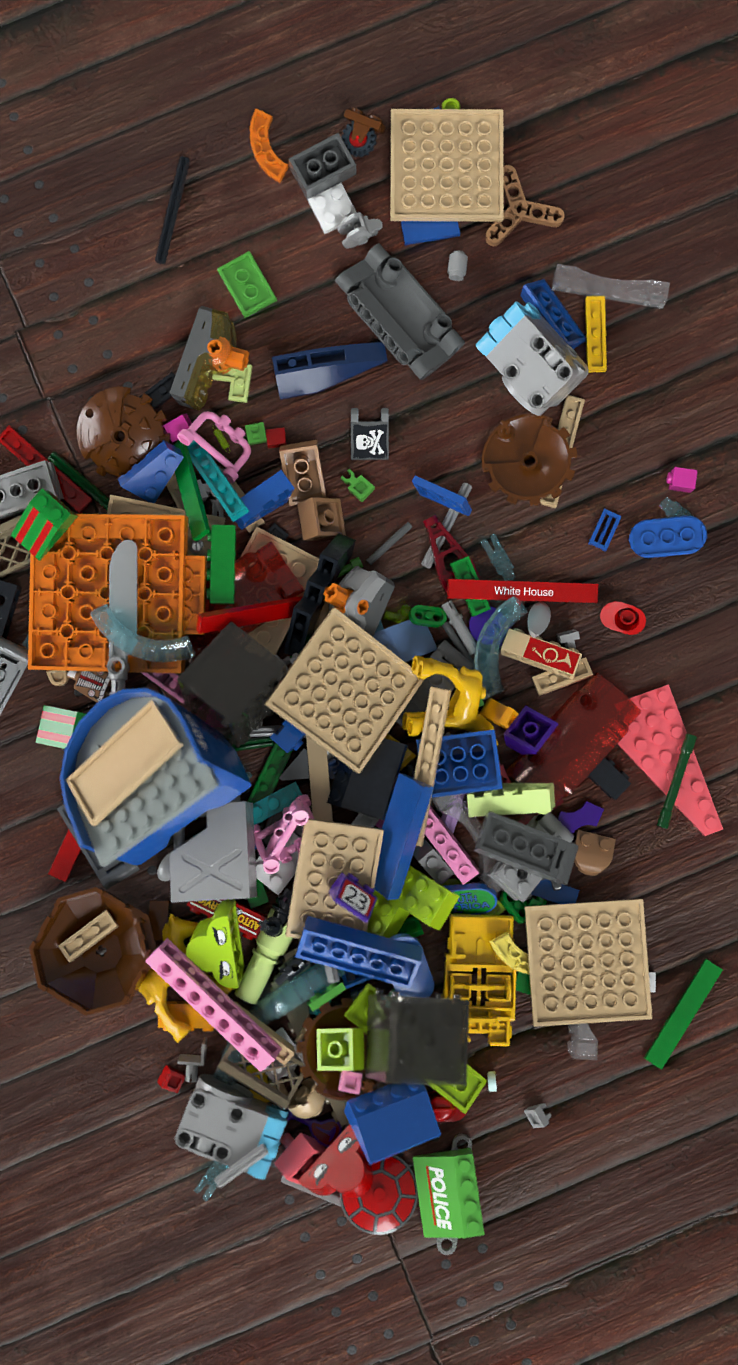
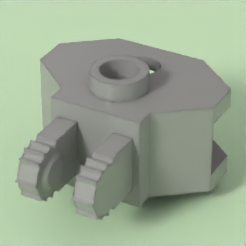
M361 212L353 213L344 218L337 228L341 235L347 234L346 239L342 241L343 246L348 249L365 244L369 237L377 235L378 230L382 228V222L379 219L368 220V217L363 216Z

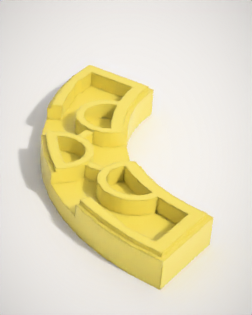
M504 933L489 941L495 953L506 965L518 972L529 974L528 954L516 946L509 933Z

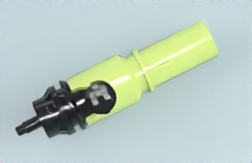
M285 887L283 894L276 898L275 901L278 904H272L273 908L270 909L267 919L258 923L261 926V931L256 939L257 947L252 950L254 954L243 974L239 988H236L234 992L237 997L248 1003L257 1004L275 965L280 963L279 957L286 954L293 940L292 937H286L285 935L293 891L289 887Z

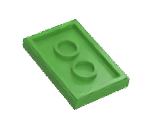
M250 251L217 268L219 275L244 319L277 301Z

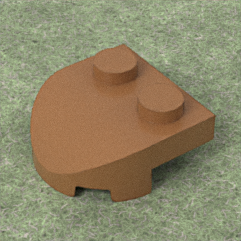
M578 830L574 843L579 846L574 861L579 868L578 870L590 876L598 875L606 870L613 858L616 839Z

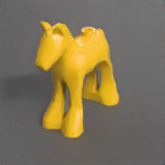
M414 656L412 660V673L416 674L418 679H426L434 674L444 675L456 687L449 703V710L447 711L446 728L468 730L471 733L494 730L493 725L483 715L478 714L480 699H484L486 696V688L482 686L483 676L480 671L470 670L464 666L458 671L452 664L439 662L433 658ZM405 712L403 714L402 728L408 731L409 736H418L423 731L426 712Z
M170 914L169 921L165 924L162 931L163 941L168 938L186 955L187 948L184 940L192 936L198 923L181 919L178 916L174 917L173 914ZM150 968L138 990L145 997L147 1005L155 1002L156 1014L162 1020L166 1030L172 1034L174 1040L178 1043L191 1031L192 1027L185 1022L175 1020L170 1014L166 1004L167 988L170 985L154 969ZM203 972L226 995H228L234 989L222 986L216 981L215 978L211 977L207 972Z

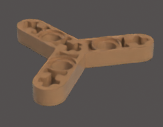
M510 165L503 166V193L508 205L507 210L504 212V219H509L512 225L504 227L501 222H494L486 233L485 239L488 245L498 246L521 221L550 227L560 226L564 220L563 210L558 207L526 201L515 168ZM505 172L511 174L510 184H508L507 176H504ZM511 188H515L519 194L513 197L509 195L508 191ZM518 206L521 207L520 213H517ZM528 208H530L529 216L526 215ZM539 209L543 215L536 218L533 216L532 211ZM546 212H549L547 219H544ZM554 214H558L557 221L553 220ZM498 228H499V229H500V232L498 233L497 239L494 238V239L492 240V239H491V234H492V235H495V234L498 232Z

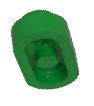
M416 605L408 614L409 620L418 626L439 628L447 620L446 612L439 607Z
M503 890L500 894L501 904L511 916H514V920L517 923H526L524 906H529L526 901L522 902L519 899L517 901L513 900L511 897L509 902L507 900L509 895Z

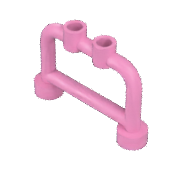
M210 411L203 412L187 430L182 429L177 438L187 446L193 440L226 468L223 474L233 484L238 478L237 472L251 455L250 444L243 438L245 436L243 429L237 427L234 430L229 425L231 420L228 416L222 415L219 417ZM206 419H211L215 422L219 430L225 431L234 443H239L243 447L244 452L235 464H232L196 432Z
M301 795L296 799H300L303 803V808L307 810L308 817L315 819L309 808L311 805L309 796ZM282 819L261 830L258 824L254 825L255 846L263 861L267 855L262 839L272 834L274 824L279 823ZM302 837L297 838L294 844L289 847H284L277 859L283 864L290 862L293 859L291 854L296 851L299 853Z
M295 799L289 807H285L282 811V820L273 826V835L266 849L267 857L263 861V868L266 873L274 874L279 870L278 856L296 826L306 824L309 819L308 812L303 808V803L300 799Z

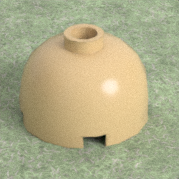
M308 1078L301 1082L303 1086L296 1089L287 1107L292 1114L302 1119L318 1116L322 1112V1107L325 1103V1097L314 1090L317 1086L314 1080Z

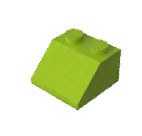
M364 1028L317 1029V1071L364 1069Z

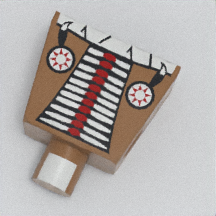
M68 671L67 677L76 681L74 685L75 690L96 703L107 697L111 688L109 672Z

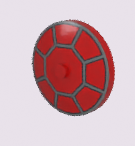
M397 1155L370 1165L373 1170V1182L370 1189L364 1195L350 1198L339 1192L340 1204L345 1216L356 1228L363 1232L374 1235L394 1232L411 1218L416 1208L418 1191L415 1175L407 1163Z

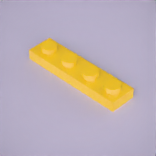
M586 296V364L589 372H606L605 296Z

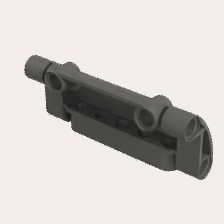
M380 243L369 250L364 260L343 271L336 278L335 282L347 295L348 303L399 363L408 365L420 380L425 379L436 371L465 344L462 337L455 329H452L450 317L445 314L405 268L402 262L397 258H391Z

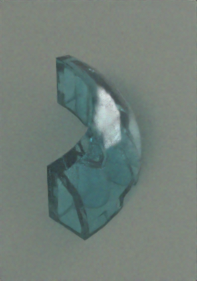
M516 596L506 600L495 610L484 624L477 640L474 664L475 670L481 672L483 676L482 686L486 688V696L482 700L505 691L499 674L500 648L509 628L528 613Z
M108 604L90 612L94 623L101 633L116 647L134 657L153 662H176L195 656L188 636L174 640L148 639L133 633L123 626L113 615Z
M318 963L314 964L290 982L260 998L257 1004L251 1006L249 1013L267 1025L269 1021L280 1018L312 998L315 995L314 991L318 992L332 984L328 983L325 966ZM337 969L339 978L346 974L344 970Z

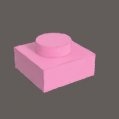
M342 1070L338 1091L359 1094L363 1074Z

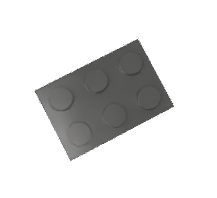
M339 133L289 158L290 170L307 200L356 175V164Z

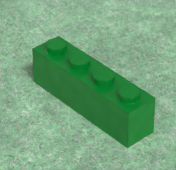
M211 525V531L208 533L211 549L207 550V561H211V569H207V580H210V588H207L206 597L207 600H210L211 605H235L236 526Z

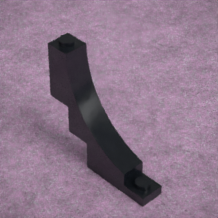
M338 533L320 554L317 570L307 580L304 596L293 609L284 653L290 656L294 653L300 654L308 640L312 637L325 603L323 593L326 587L335 583L340 572L351 558L356 540Z

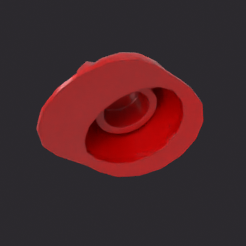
M618 601L610 602L602 608L600 613L601 622L605 627L628 635L638 634L644 629L646 624V617L643 611L632 604Z
M434 1090L428 1093L437 1122H455L461 1120L466 1115Z

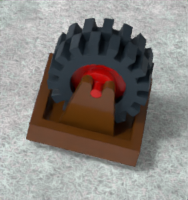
M352 107V110L346 109L344 117L352 123L346 125L347 127L343 130L342 139L351 155L364 157L374 150V145L376 146L377 136L375 132L384 135L386 127L382 124L383 121L380 118L371 114L368 118L363 111Z

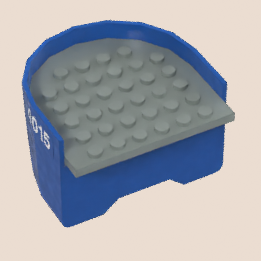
M148 688L122 689L98 701L78 722L65 748L60 774L64 805L79 845L82 848L94 851L99 864L104 867L115 859L132 865L144 863L167 847L169 839L173 834L207 810L226 805L251 786V782L237 752L219 731L173 700ZM153 700L159 705L183 743V746L98 825L93 826L88 821L66 779L147 703Z

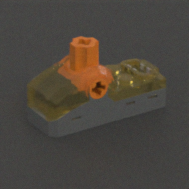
M201 306L198 309L170 390L171 396L179 405L200 411L206 403L207 390L212 385L213 374L222 375L228 373L233 368L241 371L247 368L249 352L236 348L234 322L230 321L228 313Z

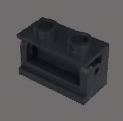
M600 757V760H597L584 774L611 800H616L631 785L628 781L629 776L622 770L619 772L614 767L616 764L609 757Z

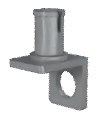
M207 1037L203 1039L201 1055L180 1054L177 1064L186 1065V1082H190L191 1074L192 1082L198 1081V1065L204 1066L206 1060Z

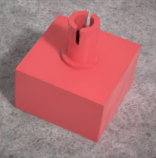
M285 1133L280 1138V1141L286 1150L274 1164L288 1181L300 1184L298 1180L324 1153L326 1148L316 1139L300 1133L293 1139L290 1133Z

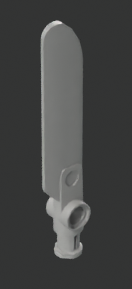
M124 540L117 546L112 554L109 567V661L107 663L109 680H111V693H109V696L125 689V681L128 680L130 669L127 656L137 646L138 547L132 540ZM117 662L122 663V669L119 672L115 670Z

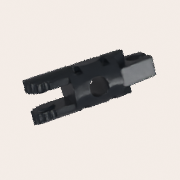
M295 954L278 968L280 972L274 976V981L278 986L286 980L290 982L312 962L297 958Z

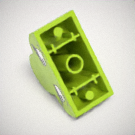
M235 899L222 901L216 907L212 918H206L197 924L186 949V956L201 971L213 972L216 981L227 988H239L245 971Z

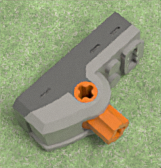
M355 566L342 579L339 585L332 583L331 586L326 587L323 595L325 596V601L329 603L330 611L335 607L373 637L395 586L392 580L377 571L372 570L370 572Z

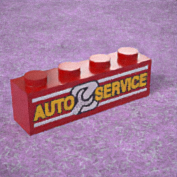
M224 900L188 901L187 906L191 907L190 911L200 915L203 913L208 916L207 918H212L216 907ZM236 901L239 929L243 933L242 936L249 940L257 939L261 931V926L258 923L267 919V916Z

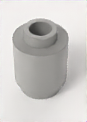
M454 251L449 255L447 273L450 280L462 281L464 276H466L468 256L463 251Z

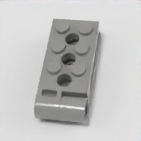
M44 460L0 475V520L23 513L29 502L41 488L49 490L59 500L64 499L53 462Z
M551 812L548 814H537L527 825L568 842H572L574 839V835ZM498 861L487 874L513 900L517 901L519 899L522 902L527 899L542 880L540 876Z

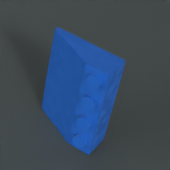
M495 729L443 736L432 798L503 789ZM421 739L416 740L418 753Z
M416 1074L347 1101L344 1113L369 1165L441 1135L427 1090L420 1077Z

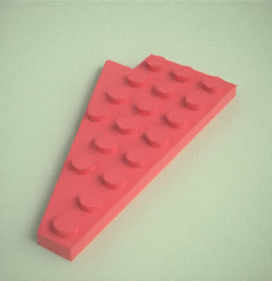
M669 684L614 704L620 722L604 728V731L666 797L687 733ZM693 750L674 805L703 836L723 830Z

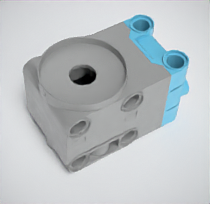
M516 301L503 314L504 316L497 317L490 324L489 331L475 345L503 375L502 381L511 395L528 411L541 416L549 407L559 405L587 377L589 370L575 350L552 328L534 305L528 302L523 306Z
M201 1074L179 1125L175 1142L183 1149L228 1166H232L259 1145L264 1144L269 1151L268 1154L244 1172L258 1179H265L272 1159L275 1158L279 1148L280 1138L286 1126L289 1111L287 1109L283 1110L272 1103H266L253 1098V1094L248 1089L231 1080L215 1075Z

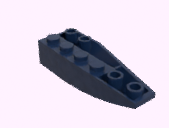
M382 342L333 346L272 357L280 400L319 393L388 361L385 345Z

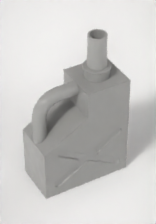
M239 795L224 806L207 810L199 816L207 817V828L186 843L185 827L173 834L174 851L169 854L171 902L257 897L253 803L240 802Z

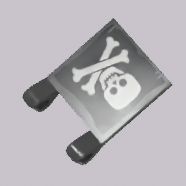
M351 408V460H389L388 408L381 409V422H359L358 408Z

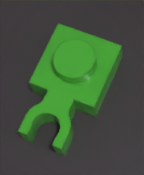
M348 469V474L351 477L346 479L342 475L341 480L345 484H349V492L363 502L375 490V487L362 475L356 478L354 473Z

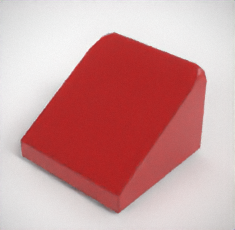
M285 427L266 429L268 449L287 445Z
M165 1065L157 1083L163 1089L178 1093L186 1075Z

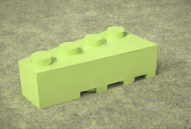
M502 783L503 789L467 794L469 817L486 816L489 811L498 815L548 814L555 807L554 783Z

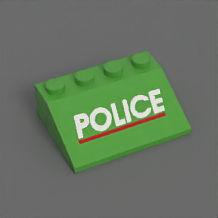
M465 1148L413 1156L424 1237L468 1238L484 1235L472 1149Z

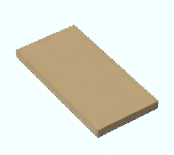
M151 700L66 779V782L90 824L96 826L183 746V743L157 702Z

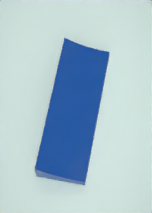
M404 773L398 774L382 826L384 833L374 890L383 895L387 900L400 898L434 789L433 786Z
M307 916L295 957L410 989L421 964L423 948Z

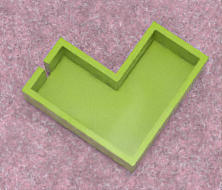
M410 865L399 899L387 900L376 890L373 892L377 900L368 920L367 932L391 938L397 935L409 913L428 926L440 931L460 896Z

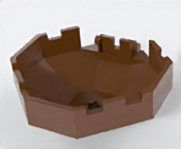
M98 887L58 898L51 914L47 916L41 926L40 933L29 947L38 988L47 991L68 1006L74 1007L85 1016L130 1004L151 968L145 961L157 948L149 915ZM105 910H108L119 927L75 960L68 962L58 946ZM101 945L107 949L103 957L96 952Z

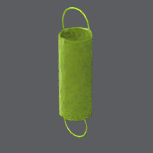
M217 428L213 433L221 447L226 449L229 447V444L221 430Z

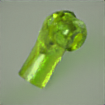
M403 605L396 613L386 610L384 619L401 623L409 618L408 614L411 607Z

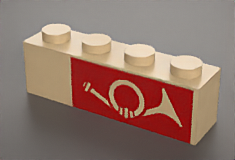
M509 628L501 648V655L574 680L582 654L577 649H566L557 642L550 641L549 643L540 636L534 638L524 634L525 632L520 629L514 628L512 630Z

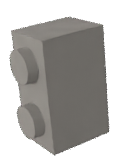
M425 839L422 847H415L413 856L436 882L442 885L454 875V872Z

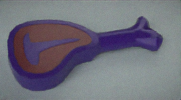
M287 1108L289 1111L287 1122L297 1120L307 1125L313 1138L325 1147H329L342 1132L339 1121L336 1123L334 1118L324 1120L316 1118L302 1119L296 1117Z

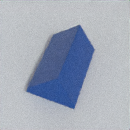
M545 279L523 286L520 296L525 304L530 302L534 305L543 318L570 347L574 349L586 341V337Z

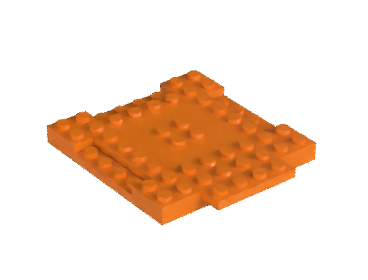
M76 514L78 516L77 519L41 561L30 553L28 670L109 672L107 670V663L109 661L110 561L112 554L122 541L132 540L138 547L137 646L127 656L130 666L129 672L185 673L186 634L205 635V633L199 634L196 631L198 614L205 613L207 556H187V516ZM121 662L115 664V670L119 672L122 669Z

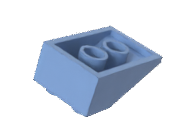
M410 620L383 629L373 636V638L406 663L411 662L415 655L424 656L437 649L429 628L414 625Z

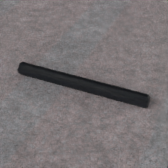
M181 156L179 158L155 261L158 264L164 265L166 263L190 164L188 157Z

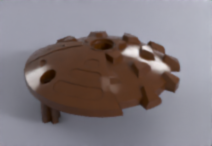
M112 387L94 395L83 407L77 423L78 446L84 459L91 458L98 466L95 471L99 475L105 477L108 472L116 475L117 482H119L118 478L121 475H125L132 469L133 465L142 461L146 457L145 455L163 440L170 443V433H164L162 424L163 421L167 420L163 410L157 412L150 403L153 398L146 393H143L142 397L131 394L130 387ZM119 431L125 434L123 441L118 436Z
M523 414L506 421L502 420L485 443L482 453L483 473L490 472L493 480L489 483L490 488L494 493L500 489L504 494L508 495L506 501L516 505L518 500L530 501V506L541 505L540 499L549 495L553 499L559 497L563 492L560 487L565 480L572 481L574 478L575 470H571L570 467L571 458H577L576 447L569 448L566 440L570 436L569 432L564 427L558 430L550 425L553 419L548 416ZM529 459L535 461L530 466L526 465L525 462Z
M341 998L342 1005L332 1007L329 1002H326L319 1007L321 1012L313 1020L307 1017L302 1024V1027L307 1029L303 1042L297 1041L296 1052L302 1053L305 1064L300 1067L303 1077L311 1076L317 1083L314 1090L320 1095L339 1101H348L372 1092L384 1079L392 1058L388 1051L364 1033V1069L346 1070L363 1074L359 1094L338 1091L342 1070L317 1071V1029L358 1028L344 1016L353 1002V999Z

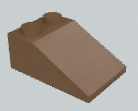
M318 440L280 446L279 453L283 473L295 488L288 500L289 506L298 505L297 503L312 497L327 498Z

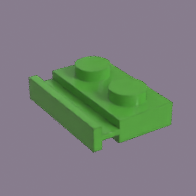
M341 981L330 983L326 986L325 991L312 995L307 1005L310 1010L315 1011L346 990Z

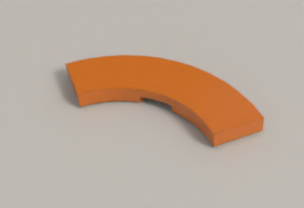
M256 108L250 124L252 151L263 171L272 179L281 183L289 166L274 153L270 146L269 128L273 120L272 116Z

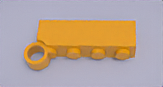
M166 1001L170 1014L175 1020L185 1022L192 1027L191 1031H194V1028H202V1031L205 1032L214 1031V1027L187 1001ZM158 1016V1028H163V1031H167Z

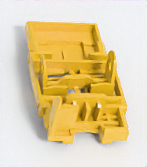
M450 913L447 949L449 950L444 955L446 962H444V1014L442 1016L447 1022L444 1033L446 1037L445 1043L450 1048H455L456 1044L470 1042L471 1038L466 1033L488 1034V1044L490 1046H510V1038H512V1026H510V1023L515 1021L516 970L506 965L498 957L489 941L504 933H509L514 942V916ZM473 968H477V984H472L470 972H473ZM481 968H486V972L512 973V981L511 976L506 973H486L485 984H481ZM471 990H477L476 1006H472V1001H457L469 1000L471 998ZM481 991H485V997L489 1000L485 1001V1006H480Z

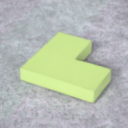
M248 364L244 371L229 367L226 370H219L217 372L214 368L212 379L231 382L229 401L247 403L253 366Z

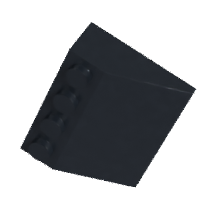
M384 738L360 774L340 761L327 803L384 820L408 745Z

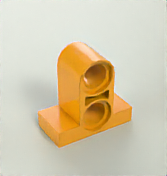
M490 697L479 712L487 720L505 730L509 728L519 715L513 708L507 707Z

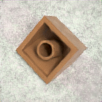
M312 497L297 503L303 541L332 539L338 533L346 536L340 499Z

